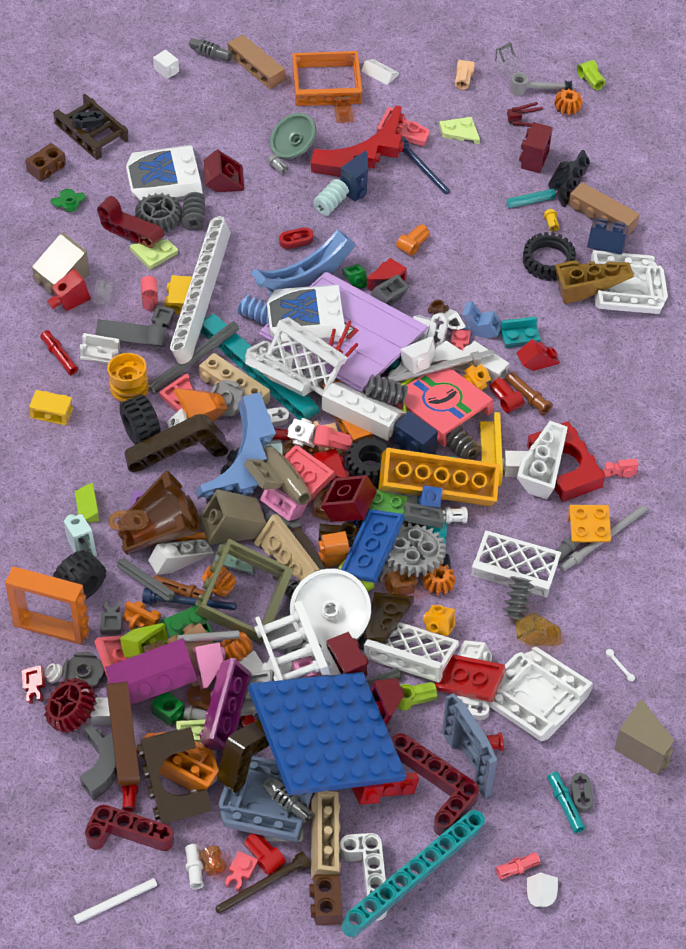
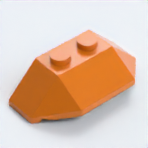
M161 732V733H156V734H154V733H147L144 738L151 737V736L158 735V734H162V733H166V732ZM195 741L196 748L169 756L162 763L159 774L188 790H203L209 788L217 777L219 769L213 750Z

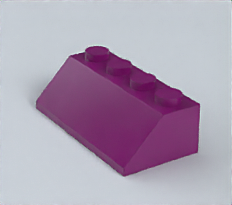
M184 638L105 667L109 683L128 682L131 705L198 680Z
M235 658L222 662L220 669L216 673V683L214 690L211 692L210 706L206 711V721L200 733V743L211 750L224 751L228 737L236 732L251 672Z

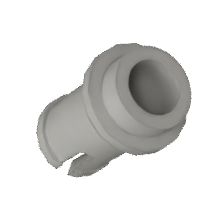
M273 154L268 158L270 167H274L281 175L285 174L284 172L287 173L289 166L281 161L278 155Z
M190 705V707L186 706L183 718L187 719V721L205 720L206 710L193 708V705Z

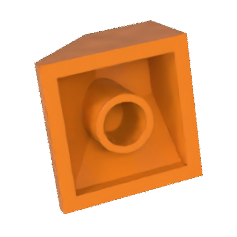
M194 389L174 390L188 418L197 414H204L212 422H215L228 410L225 399L219 393Z

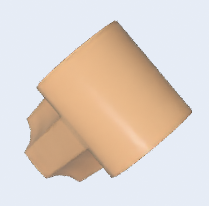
M458 60L455 86L458 89L465 90L469 88L475 62Z

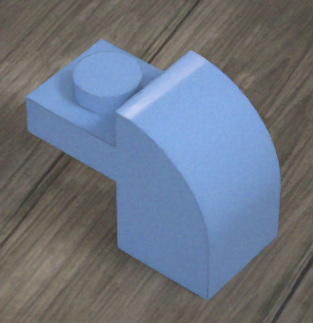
M473 301L466 302L462 314L463 319L467 322L465 330H471V335L483 338L498 336L501 321L495 312L481 313Z

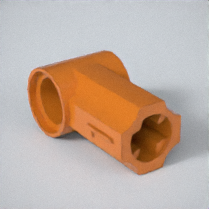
M418 225L408 235H401L396 243V247L406 254L413 256L418 251L419 245L430 236V231L425 225Z

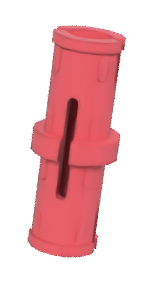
M533 852L521 858L515 857L506 864L496 866L495 869L499 879L502 880L517 873L518 875L523 874L525 870L539 866L541 863L538 854Z

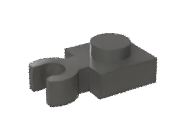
M157 305L151 318L153 326L169 328L175 315V310Z
M105 601L104 608L106 613H101L100 632L101 634H121L122 613H118L120 611L119 601H116L114 607H109L108 601Z

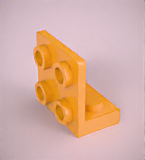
M609 505L569 506L567 521H570L572 542L611 541Z

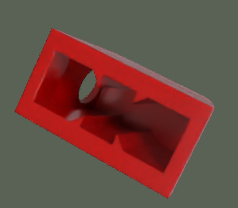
M75 268L52 286L55 296L47 300V303L52 310L61 305L65 311H69L91 300L85 281Z

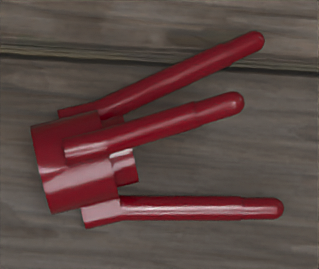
M538 102L507 109L508 122H513V126L531 127L533 123L519 121L522 120V114L543 110V107L526 109L538 104Z

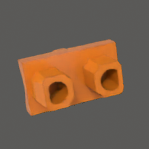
M128 601L125 604L126 610L123 619L130 623V630L137 627L155 625L160 622L161 613L156 610L148 612L145 610L146 606L144 603Z

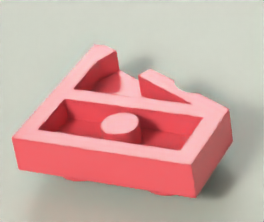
M187 373L159 392V397L176 412L181 408L183 409L174 390L193 389Z

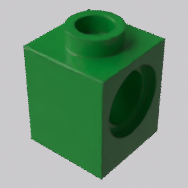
M169 692L160 694L151 703L152 714L168 726L172 727L176 721L183 719L184 703Z

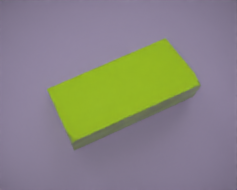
M89 483L75 491L78 515L82 514L87 523L99 521L93 483Z

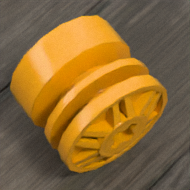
M122 353L112 358L108 363L107 372L110 392L113 398L124 402L141 394L146 396L149 391V382L144 358L134 353Z

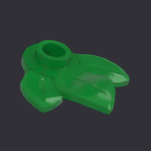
M64 189L60 192V197L51 199V203L55 207H63L66 212H74L78 210L79 203L85 200V194L83 192L75 193L72 189Z

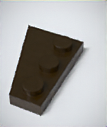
M374 592L371 617L367 625L365 640L369 639L386 643L413 604L414 596Z

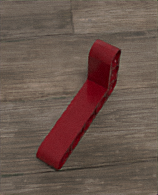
M398 733L393 736L392 742L400 761L450 796L434 818L433 829L440 836L466 815L475 805L478 799L479 786L475 781L408 735ZM436 768L438 769V771H432L430 769ZM448 780H453L455 783H449ZM464 792H471L472 795H467ZM452 807H459L460 810H454ZM446 822L448 825H441L439 823Z

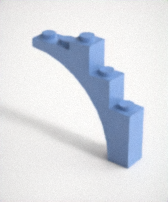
M336 230L321 247L303 260L277 270H260L255 268L251 275L255 278L257 285L262 288L265 286L270 292V297L274 289L309 287L319 275L321 276L325 272L333 274L357 244L345 233Z
M260 392L243 396L238 402L242 420V439L237 457L225 473L212 481L201 484L195 491L197 499L202 497L205 499L211 498L216 489L227 492L233 491L234 493L248 496L258 486L257 481L250 475L244 464L247 459H258L265 462L267 457L262 445L270 443L276 434Z

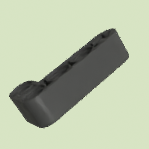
M98 319L96 335L116 338L119 341L165 347L168 328Z

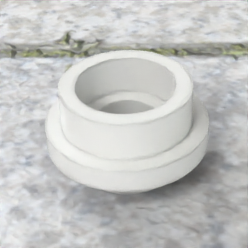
M52 663L45 670L47 682L52 684L62 678L63 668L61 665Z

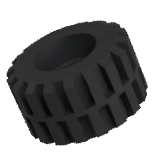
M141 394L120 403V416L123 426L130 440L135 445L161 432L157 414L151 402L144 395Z
M365 437L364 440L359 439L356 443H353L347 452L346 468L349 476L367 475L373 486L379 488L382 453L386 448H390V445L384 443L382 439L376 440L375 437H372V439ZM370 460V461H375V462H377L378 464H375V465H367V464H365V463H363V462Z
M81 550L64 559L56 568L53 577L83 585L84 595L88 599L103 584L107 570L89 550Z

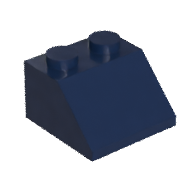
M366 150L341 167L340 180L349 189L346 196L354 202L364 198L367 194L368 152Z

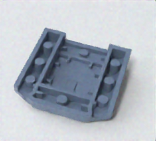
M453 693L446 696L442 734L452 749L460 746L476 771L474 781L478 784L479 792L485 799L492 795L497 758L488 738L467 706Z
M252 756L243 788L233 793L224 786L219 801L223 827L297 843L300 839L304 823L293 812L289 813L278 805L262 786L270 776L284 784L276 761ZM314 793L299 794L301 803L309 809Z

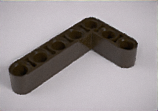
M197 414L126 449L124 454L128 470L130 472H137L198 442L214 457L225 456L229 450L224 433L206 415Z
M260 719L231 734L225 743L217 779L233 793L240 791L245 785L252 756L270 746Z

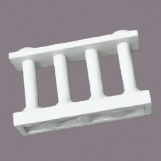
M301 600L294 603L296 611L292 615L266 625H262L259 616L255 618L258 624L254 627L258 638L263 637L277 674L273 676L274 681L297 679L315 671L316 673L321 672L322 676L331 675ZM294 622H301L303 627L299 628V631L270 642L268 641L266 633ZM301 638L303 640L308 639L309 643L306 644V647L275 659L272 652L273 649ZM306 655H314L316 660L312 661V664L281 675L278 666Z

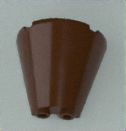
M168 470L117 521L118 535L122 539L123 544L122 549L127 555L156 546L157 544L192 535L200 530V517L189 495H185V492L181 490L183 487L181 483Z

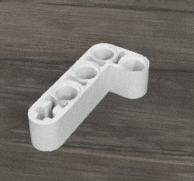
M374 833L344 836L340 842V856L343 860L349 862L362 861L366 896H368L375 890L371 887L372 885L380 886L386 881L381 838ZM374 845L376 848L369 849L367 846ZM348 846H350V847H353L354 849H353V850H347V849H345V848L348 847ZM376 865L378 868L372 869L369 866ZM381 895L382 898L388 899L386 896ZM387 911L383 915H381L377 920L379 921L384 919L387 915Z

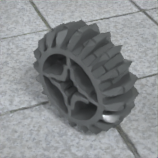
M155 192L154 195L148 194L147 197H142V200L138 201L135 208V217L158 225L163 231L169 233L170 229L174 230L176 226H179L182 218V208L175 197H171L169 194L164 195L163 192L161 194H156Z

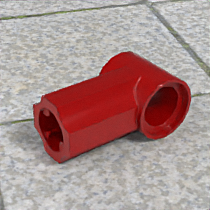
M499 377L490 384V390L500 400V405L506 413L524 406L525 402L522 394L519 391L514 392L503 378Z
M252 833L244 842V846L258 859L257 863L266 875L269 876L286 863V859L280 850L272 847L262 835Z

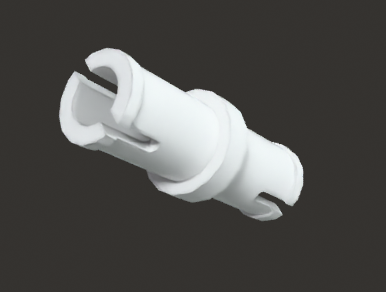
M190 844L185 847L187 856L186 871L189 872L190 888L197 890L204 886L201 872L203 863L200 861L199 846Z

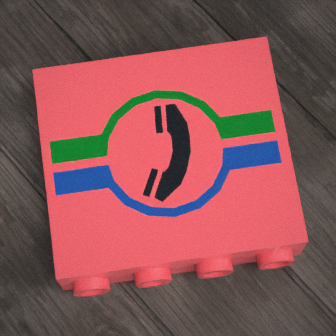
M451 368L418 377L407 385L408 392L403 404L401 405L398 402L396 406H393L402 410L405 403L407 412H412L438 431L437 442L443 447L447 445L446 434L476 413L482 411L487 416L493 413V399Z

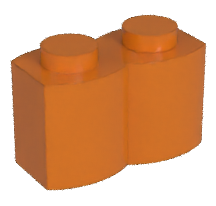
M345 531L322 535L321 541H318L320 551L318 552V557L325 568L337 567L347 558L349 545Z

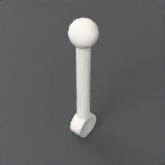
M608 649L606 656L611 658L625 673L629 682H633L635 676L630 674L614 656V651Z

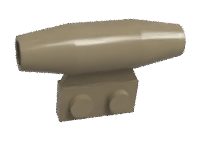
M272 446L264 448L267 457L265 462L258 459L246 460L244 466L262 489H278L280 487L284 493L299 505H304L310 500L311 494L301 475L289 460Z

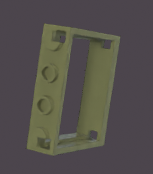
M228 539L217 550L218 560H214L209 571L212 574L210 578H206L202 586L205 591L203 595H199L195 603L198 606L195 614L231 631L239 630V632H244L250 640L262 644L264 641L263 637L258 638L254 627L207 606L227 554L278 578L262 618V625L274 621L294 569Z

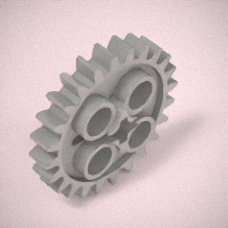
M408 523V527L402 524L386 560L387 567L393 566L394 572L400 570V575L408 572V577L412 573H415L416 577H419V573L426 576L427 571L434 573V568L439 569L440 564H443L446 545L443 544V538H439V532L433 534V528L426 530V525L420 528L418 523L415 527H412L411 523Z

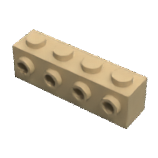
M213 353L199 365V375L203 382L214 386L222 380L236 381L242 386L245 396L260 392L264 404L267 405L270 402V390L217 354Z
M316 792L311 800V811L313 812L311 818V880L316 875H338L341 870V862L339 861L341 849L339 833L341 825L339 822L340 803L338 792Z

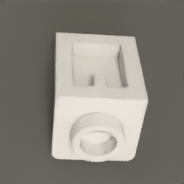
M464 640L458 653L459 656L490 662L492 660V653L484 642Z

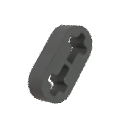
M576 773L570 782L572 801L578 812L587 813L593 805L590 779L584 773ZM577 780H581V783H583L582 790H580ZM581 796L584 797V801L587 803L586 806L580 803Z

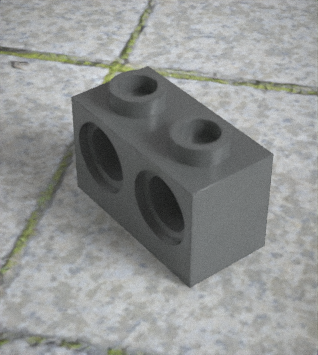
M397 274L375 287L370 295L391 306L403 297L409 286Z

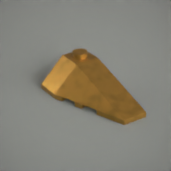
M569 261L555 264L559 291L564 304L582 301L597 294L598 290L604 291L634 277L629 262L595 264V261H589V264H579L578 261Z

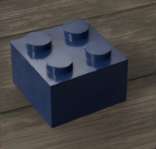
M606 218L594 219L587 248L622 255L629 226L621 221L613 223L608 222Z
M410 411L394 423V449L436 454L438 431Z

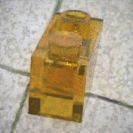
M533 612L515 621L517 639L527 645H561L560 627L537 613Z

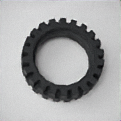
M544 232V236L542 233H539L537 237L534 235L531 239H528L523 251V264L525 269H528V273H533L534 277L539 275L541 280L546 277V281H550L551 278L554 281L557 280L555 265H543L532 257V253L539 248H555L566 256L565 262L575 261L576 251L571 241L568 242L566 237L562 239L561 234L555 236L556 233L552 232L549 235L548 232Z

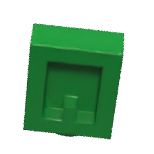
M359 264L342 268L343 276L349 280L350 285L358 289L367 287L366 270Z

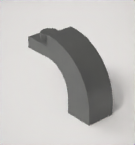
M89 724L84 728L85 738L99 754V759L95 766L80 776V782L83 789L94 801L111 787L117 772L112 736L108 734L104 737L100 729H95L92 724Z

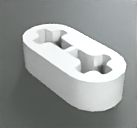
M444 313L435 314L430 321L427 338L436 336L438 332V338L440 339L437 343L434 340L435 348L444 343L449 319ZM441 317V320L444 321V323L440 324L438 328V322L436 321V319Z
M282 407L267 409L273 427L283 426L288 423L289 412L287 409Z
M457 696L467 706L475 720H484L488 717L489 705L486 701ZM478 707L482 708V713H477Z

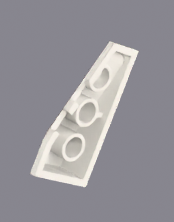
M549 421L521 460L517 479L529 494L547 500L554 490L567 426Z

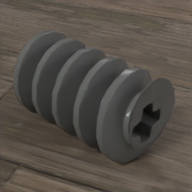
M190 192L183 198L182 224L187 230H200L203 228L205 196L202 193Z
M372 374L367 382L365 395L368 396L370 392H373L372 398L374 399L379 394V401L387 397L386 403L393 400V406H396L398 402L402 405L408 392V386L406 384L401 386L400 382L394 384L392 379L387 381L386 377L381 378L378 374L375 376Z
M458 426L446 434L447 446L461 459L473 460L480 454L481 445L477 446V441L473 440L472 436H467L468 432L463 431L462 426Z
M510 576V579L515 581V583L508 585L513 591L506 593L511 599L505 600L510 606L503 608L508 613L504 616L527 620V616L522 613L529 612V609L524 605L531 603L526 597L533 595L528 589H533L534 585L530 583L532 580Z

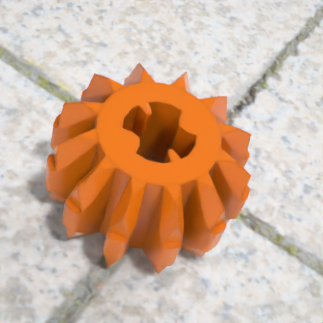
M568 88V90L562 89L561 92H557L554 104L556 111H561V115L567 113L569 116L570 113L575 115L576 112H580L583 100L581 93H576V89L572 91Z
M209 566L203 573V584L206 578H210L212 572L209 571L211 566ZM225 566L222 567L212 590V593L217 594L219 597H226L230 594L237 583L235 576Z
M440 564L439 569L434 568V573L427 571L426 576L422 575L424 589H429V594L436 592L438 597L440 592H442L446 596L448 591L453 590L456 583L454 570L449 569L448 564L445 566Z
M239 632V639H227L220 643V647H224L225 660L235 658L237 661H241L252 652V641L244 632Z

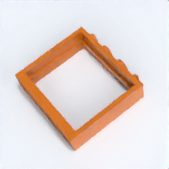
M358 51L292 53L296 106L362 104V84ZM353 66L355 88L300 90L298 68Z
M12 567L5 581L13 626L82 645L84 639H88L90 631L88 625L89 616H87L88 606L85 605L86 595H84L83 585ZM25 591L70 603L73 623L29 611Z

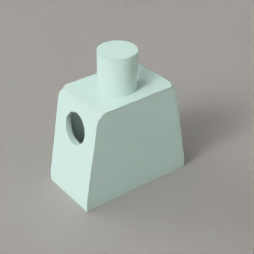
M68 515L64 520L67 540L73 552L89 550L94 556H97L92 530L83 515ZM78 538L84 539V543L82 545L79 542Z

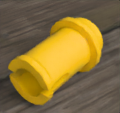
M554 209L546 210L544 212V219L547 220L549 231L559 230L560 225L557 220V212Z

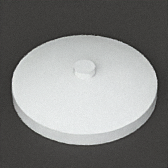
M324 569L308 575L296 587L291 598L290 615L296 611L294 603L301 600L316 638L322 637L325 644L327 640L348 631L352 638L358 640L365 632L370 621L371 602L366 588L355 576L342 570ZM301 622L293 623V626L296 631H299V628L303 627Z

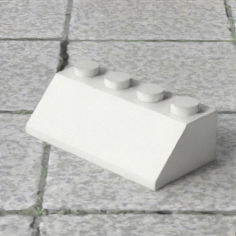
M342 382L331 383L322 395V410L388 441L393 434L394 423L406 412L376 398L374 399L370 395L366 396V393L359 392Z

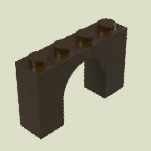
M190 726L139 739L140 744L137 745L140 758L144 757L145 766H142L145 779L149 778L151 786L147 787L150 800L154 799L156 807L152 809L156 821L159 820L160 823L166 824L212 811L206 789L174 795L168 793L160 782L159 772L161 765L169 756L196 748Z

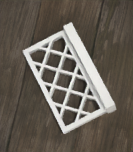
M287 317L279 320L276 326L278 330L265 357L304 377L302 369L309 368L311 375L309 380L312 381L310 388L322 396L331 383L334 382L341 365L345 364L348 357L291 318ZM282 332L287 334L289 339L288 343H282ZM295 343L302 345L304 353L297 354ZM290 345L293 355L286 357L284 346ZM278 347L282 356L279 359L272 355L274 349ZM310 353L317 355L319 363L312 364ZM305 355L308 365L301 367L298 356ZM294 357L297 368H291L287 359ZM329 363L334 367L331 374H327L324 364ZM320 365L322 376L316 377L313 366ZM317 379H324V390L318 386Z
M485 530L479 551L472 565L471 576L505 586L515 583V581L510 579V576L532 580L530 583L534 585V588L528 589V591L547 598L561 552ZM488 538H492L498 542V545L489 548L486 541ZM509 544L515 545L517 550L508 554L504 546ZM501 548L505 556L496 559L492 552ZM530 549L535 552L536 556L527 559L523 552ZM489 554L493 561L483 563L480 562L482 556ZM520 554L524 561L515 565L511 557ZM550 555L554 556L555 560L546 565L542 557ZM508 559L512 567L507 569L501 568L499 563ZM539 559L543 567L534 570L530 563ZM527 565L531 572L521 574L518 568ZM546 570L549 575L548 581L539 579L537 574Z
M399 622L395 628L396 630L390 635V637L399 635L401 640L391 642L388 638L387 644H381L369 639L365 642L364 653L368 660L392 668H398L401 671L438 683L442 679V672L459 646L458 640ZM409 632L414 636L404 638L403 634ZM428 638L433 642L423 644L421 640ZM418 642L419 646L409 648L408 643ZM447 644L451 647L441 650L440 645ZM404 645L405 650H400L394 647ZM436 647L438 652L428 654L426 649ZM419 651H422L424 653L423 656L413 654ZM438 657L442 658V662L431 660Z

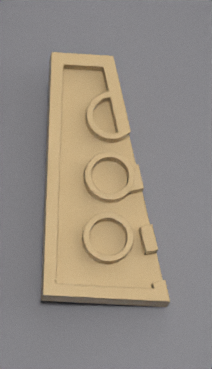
M278 514L272 515L254 544L265 549L264 552L269 556L275 557L277 562L294 569L292 575L300 581L308 575L319 571L318 566Z

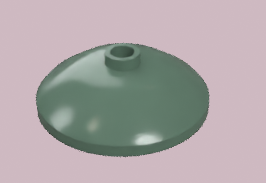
M294 113L283 118L272 131L270 137L272 151L283 159H292L305 153L316 137L317 128L314 120L305 113Z

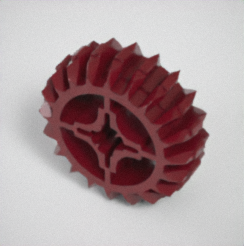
M75 677L73 679L68 678L66 682L61 681L60 686H55L54 692L50 693V698L46 699L48 704L44 707L46 710L44 716L48 724L56 731L62 733H73L75 729L80 730L81 725H86V720L92 718L91 713L96 711L93 706L97 704L95 700L97 695L93 687L85 680Z

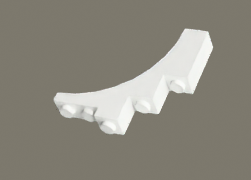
M445 341L435 348V355L431 365L465 357L476 351L480 353L488 349L474 341L462 351L448 341ZM494 354L493 357L482 359L478 363L473 364L471 362L451 368L454 371L465 373L464 370L474 365L477 367L482 364L492 378L489 381L493 383L495 379L499 377L504 379L507 376L509 362ZM401 361L400 365L388 374V377L405 373L409 370L402 365Z

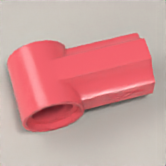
M145 276L140 282L143 308L147 311H154L158 305L157 280L153 276Z
M317 425L313 444L320 447H332L348 451L352 445L351 435L334 431L332 427Z

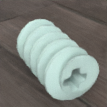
M339 179L332 180L315 197L313 202L315 209L321 215L329 216L330 212H333L334 208L346 198V194L349 192L348 187Z

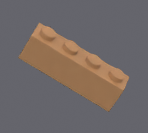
M242 34L228 42V51H232V58L267 88L272 89L285 81L284 67L279 65L260 47L256 46L252 40Z
M583 182L570 193L569 206L584 213L589 218H606L608 222L613 223L615 221L624 222L625 225L629 226L627 236L638 225L639 213Z

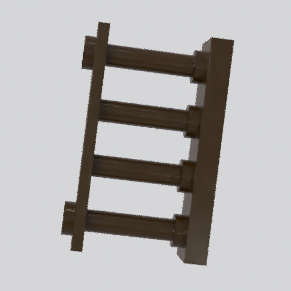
M83 94L84 105L72 112L64 114L59 109L53 112L55 125L96 160L102 157V147L118 137L128 142L127 127L119 123L99 106L93 98L86 94ZM87 110L102 112L104 114L103 125L89 132L75 128L72 125L71 119L75 113ZM108 128L113 131L112 134L100 141L93 139L94 136Z

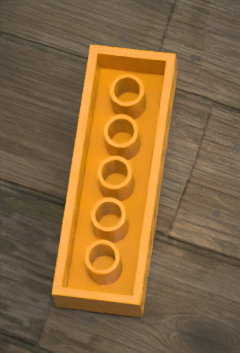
M386 448L382 453L379 490L422 496L423 486L439 487L443 489L441 500L491 507L497 502L500 464Z

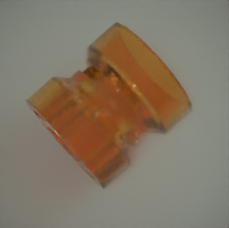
M217 845L209 846L199 854L201 861L205 863L204 869L206 874L209 876L222 873L227 868L225 860L221 858V849Z

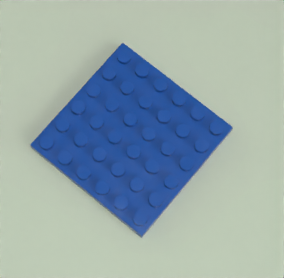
M363 672L250 683L248 687L249 693L289 796L404 781L407 777Z

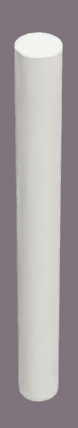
M154 878L74 915V920L76 924L81 923L156 887L157 883Z

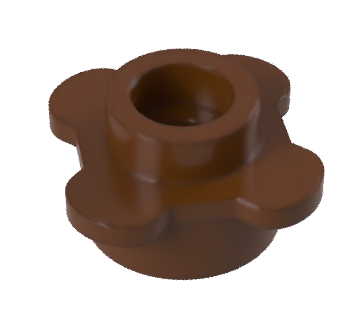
M439 299L432 301L428 308V312L434 315L449 310V306Z

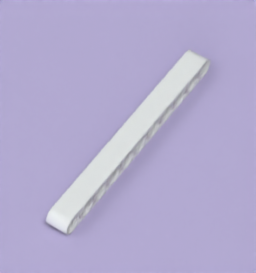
M222 216L215 217L210 221L170 345V349L179 364H185L193 357L231 234Z

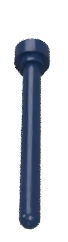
M402 136V142H404L403 152L414 161L444 194H448L449 188L409 147V141Z
M145 588L142 594V602L150 605L158 601L196 606L195 603L198 599L175 595L172 601L167 602L148 588ZM208 600L207 606L211 608L237 609V604L234 602Z

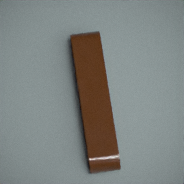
M128 682L106 684L118 786L140 784Z

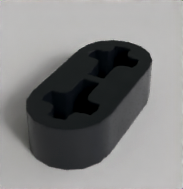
M100 111L80 112L72 116V125L78 129L99 127L103 125L104 114Z

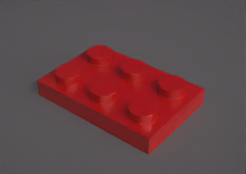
M453 654L442 672L441 681L439 683L435 682V686L438 692L454 693L458 696L493 702L506 667L505 664Z

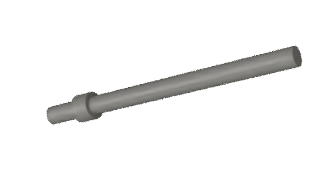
M493 349L480 353L476 351L465 357L431 365L429 368L415 374L408 371L389 376L387 381L392 379L396 383L471 362L473 364L478 363L482 359L493 357L494 351Z
M642 505L610 528L611 537L646 513V506ZM591 542L579 552L575 551L569 556L568 560L559 565L560 570L565 572L571 566L578 565L585 556L604 542Z

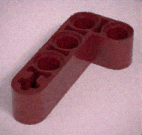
M108 196L97 207L102 227L113 234L149 248H153L165 236L164 231L158 225L122 212L119 201L113 196Z
M105 804L95 808L85 829L87 845L94 850L100 849L105 845L109 834L160 851H168L174 845L173 829L170 826ZM103 816H107V817H108V818L105 819V820H101V819H100V818L103 817ZM122 823H128L127 826H119ZM141 830H148L146 833H140ZM93 835H100L98 838H91Z

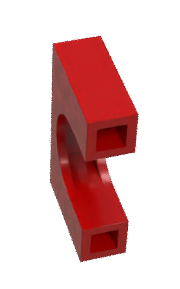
M569 421L561 423V425L568 427L562 453L574 457L579 463V467L556 478L554 490L562 502L603 488L605 479L604 471L598 467L594 456L590 455L585 442L581 441L576 428L572 427ZM542 431L528 435V449L535 443Z

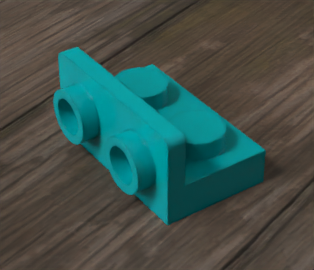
M537 317L503 320L500 333L504 347L524 346L531 339L541 342L537 328Z

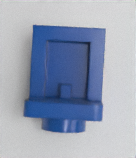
M423 486L422 496H418L417 503L423 506L440 508L443 489Z

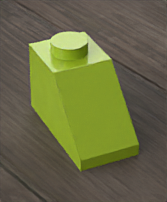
M164 623L133 629L120 638L124 657L131 658L167 644L168 635Z

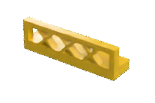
M494 412L493 422L480 421L481 462L500 464L498 486H501L503 476L500 412Z

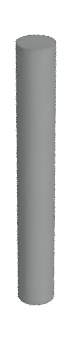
M239 630L185 634L177 635V640L184 638L185 643L239 639L240 633Z

